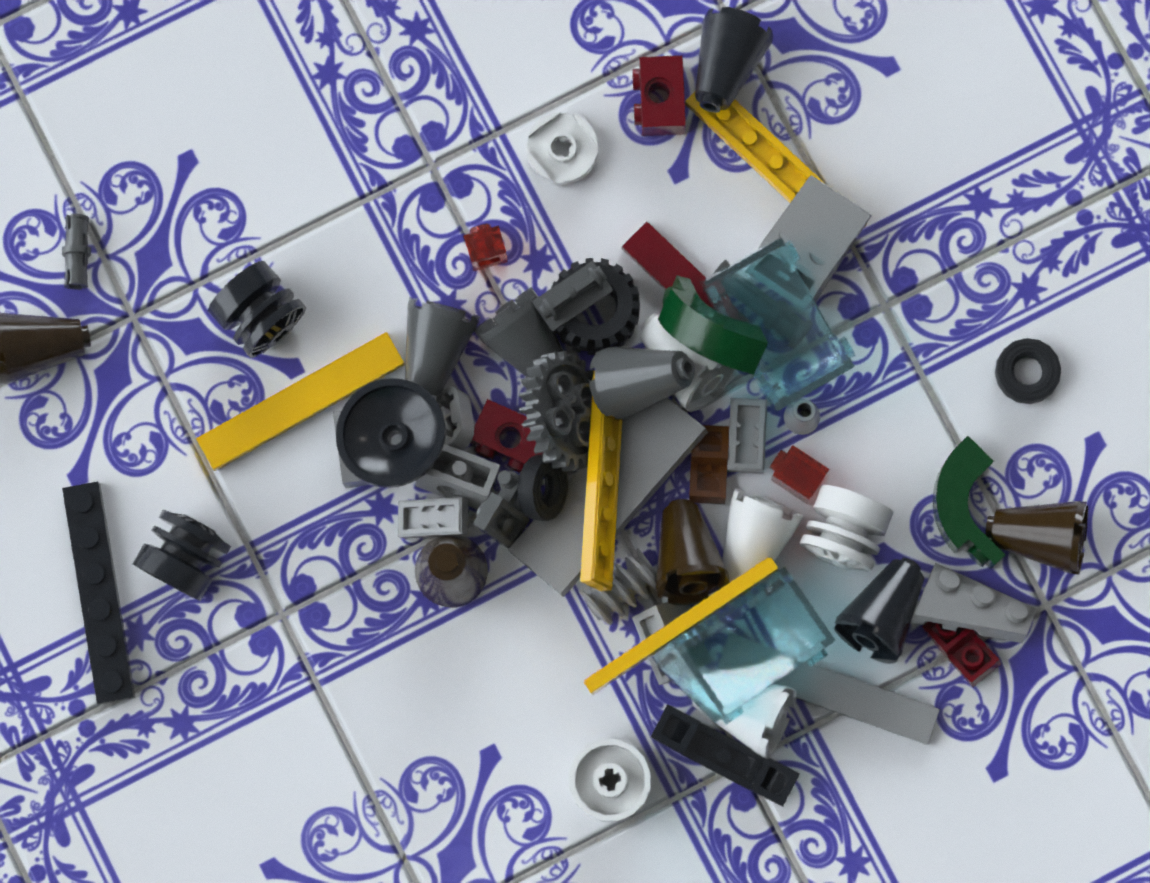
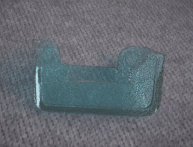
M782 238L768 243L700 281L701 287L714 310L730 318L760 326L768 341V345L752 376L769 405L776 411L781 410L855 367L850 359L855 356L851 345L845 337L838 339L832 333L797 271L798 268L795 262L800 260L797 250L790 240L784 243Z
M783 567L768 577L765 582L754 587L695 628L671 641L652 658L659 669L715 723L722 719L725 725H727L744 713L741 705L804 662H807L811 667L829 654L825 648L836 640L788 570Z

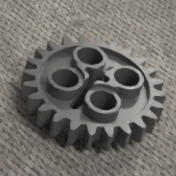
M566 351L541 355V358L533 360V367L526 369L529 378L522 379L521 382L527 390L526 392L519 393V397L525 401V406L519 408V411L527 416V420L522 423V427H529L531 431L527 440L536 441L535 454L543 452V462H552L553 469L562 468V471L565 472L586 468L588 464L592 402L589 381L593 378V369L585 371L586 361H577L576 354L567 355Z

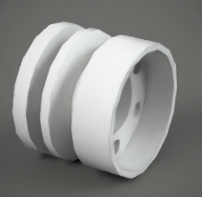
M822 485L813 509L825 517L826 522L808 521L806 528L820 537L803 534L799 545L816 555L817 558L834 566L849 570L856 569L871 572L875 561L861 552L877 555L880 547L867 539V535L885 536L894 512L882 503L864 495L832 485Z

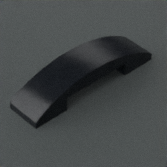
M667 704L650 737L699 765L782 807L800 773L770 757L764 758L747 746L701 723V721Z

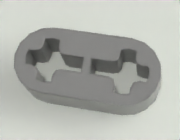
M449 386L436 399L443 412L446 424L444 444L463 451L469 446L474 436L471 400L466 393L454 386Z

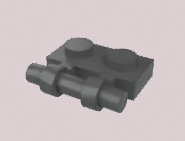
M504 470L498 474L501 491L498 495L491 492L488 499L481 503L476 513V519L472 524L497 543L509 549L522 534L530 519L521 511L518 502L517 487L519 475L516 472Z

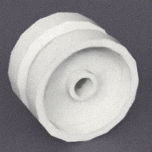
M601 739L587 745L575 757L569 772V788L576 805L587 816L601 822H620L633 816L644 805L651 788L650 769L644 756L633 745L619 739ZM608 774H612L617 778V783H615V787L612 789L606 788L603 785V778Z

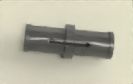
M84 214L65 216L66 239L65 246L62 247V256L65 257L64 287L67 289L81 290L88 287L87 264L88 258L91 256V248L88 246L89 217Z

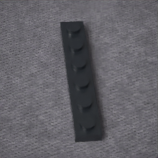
M97 481L62 488L97 704L101 705L136 698L101 484Z

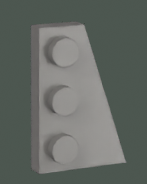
M935 563L910 623L923 625L925 621L942 624V629L956 631L958 627L976 630L980 636L1023 643L1037 609Z

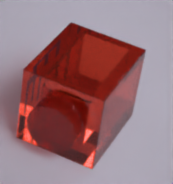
M793 445L787 453L780 450L769 467L775 471L771 481L808 504L829 471V468Z

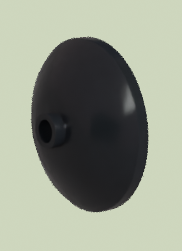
M397 378L378 380L359 389L344 405L336 426V445L345 466L363 482L383 488L404 486L424 476L441 455L446 437L444 415L434 397L420 385ZM396 434H401L402 440L396 445L391 444V438Z

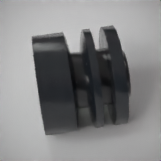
M258 261L236 275L215 296L208 308L210 315L224 330H230L240 325L233 339L238 345L245 344L243 350L250 358L261 355L281 342L292 331L306 311V306L300 299L293 300L294 293L290 288L283 289L274 294L280 285L281 279L265 261Z
M163 509L159 518L172 526L170 532L157 526H153L151 531L162 539L164 543L161 548L144 543L132 565L201 602L212 582L211 578L200 570L202 564L205 563L220 568L222 562L208 553L213 548L227 555L231 546L224 542L216 534V531L185 514L171 513Z

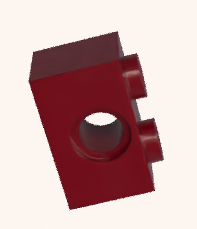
M683 55L639 57V69H632L633 90H640L641 103L634 104V124L642 125V136L685 135ZM660 89L665 91L669 97L662 103H656L649 98V94L654 90Z
M487 399L474 426V436L470 443L475 446L473 450L475 453L491 460L494 459L495 455L508 461L507 467L518 473H521L524 464L530 457L543 454V452L535 454L536 441L527 440L531 432L530 428L522 427V423L527 420V416ZM508 431L517 432L521 436L520 443L514 448L504 447L500 443L504 433Z

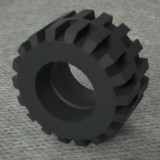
M586 258V263L579 264L578 261L572 263L571 269L568 271L563 269L559 274L558 281H554L551 288L593 261V258ZM601 258V262L594 263L603 270L607 277V282L613 289L610 295L616 302L614 316L601 325H588L574 317L555 330V333L559 334L560 340L565 345L570 344L573 350L579 353L581 350L587 351L588 355H595V352L607 347H622L624 341L627 338L630 339L633 335L634 328L638 325L639 291L637 286L635 287L633 284V278L629 273L626 275L623 272V267L617 263L615 266L609 264V260Z

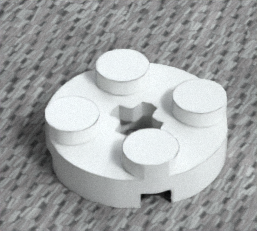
M553 112L543 116L532 126L527 141V159L533 171L540 178L555 186H563L580 181L593 169L598 157L597 136L592 126L583 117L576 114L570 115ZM558 140L563 144L569 141L572 145L569 147L570 154L565 157L562 154L555 155L553 153L556 150L554 143Z

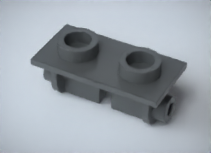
M591 261L533 300L532 303L553 332L613 292V289L607 282V277L603 270Z

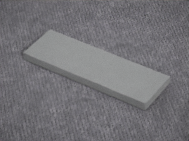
M668 398L626 419H622L615 538L708 433L703 425ZM587 467L578 469L568 481L566 501L558 516L549 521L534 520L508 549L513 556L562 597L569 592L581 577Z

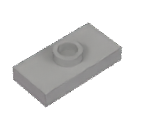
M730 399L727 472L764 474L767 399Z
M455 497L398 501L399 538L468 535V498Z

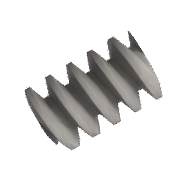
M637 549L639 561L629 555L625 557L627 570L618 564L614 565L615 578H613L612 590L601 592L590 587L591 595L582 590L578 591L599 621L603 620L611 626L613 624L612 611L623 617L625 615L623 603L636 608L637 603L634 595L638 594L647 600L649 598L647 586L650 585L656 589L657 573L640 549Z

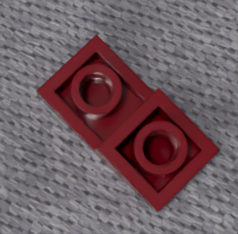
M929 621L922 626L938 649L973 688L1001 665L1000 659L975 634L973 629L958 627L956 631L942 629V624Z

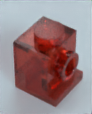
M490 224L478 225L470 229V234L463 236L473 272L508 262L499 225L491 227Z

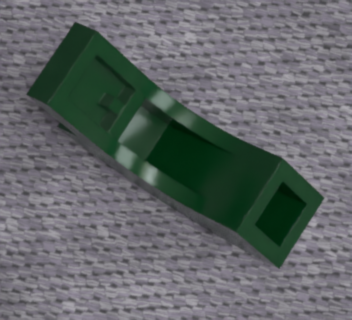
M677 275L672 287H668L663 296V308L658 317L662 327L677 341L701 356L726 367L754 375L768 345V341L760 326L730 318L714 310L700 299L690 279Z
M967 436L951 452L937 475L933 490V513L942 538L954 553L965 543L970 548L967 551L968 555L979 566L983 567L986 564L991 569L1005 554L974 523L968 508V497L973 483L994 461Z

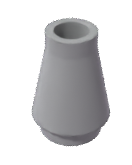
M797 399L786 407L784 422L787 428L795 434H809L817 428L820 422V412L817 406L810 400ZM799 408L803 410L808 409L810 415L808 417H801L797 410Z

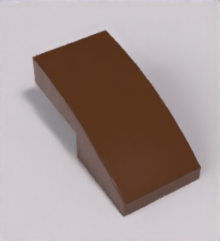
M703 425L708 433L691 451L689 501L693 503L725 505L729 426Z

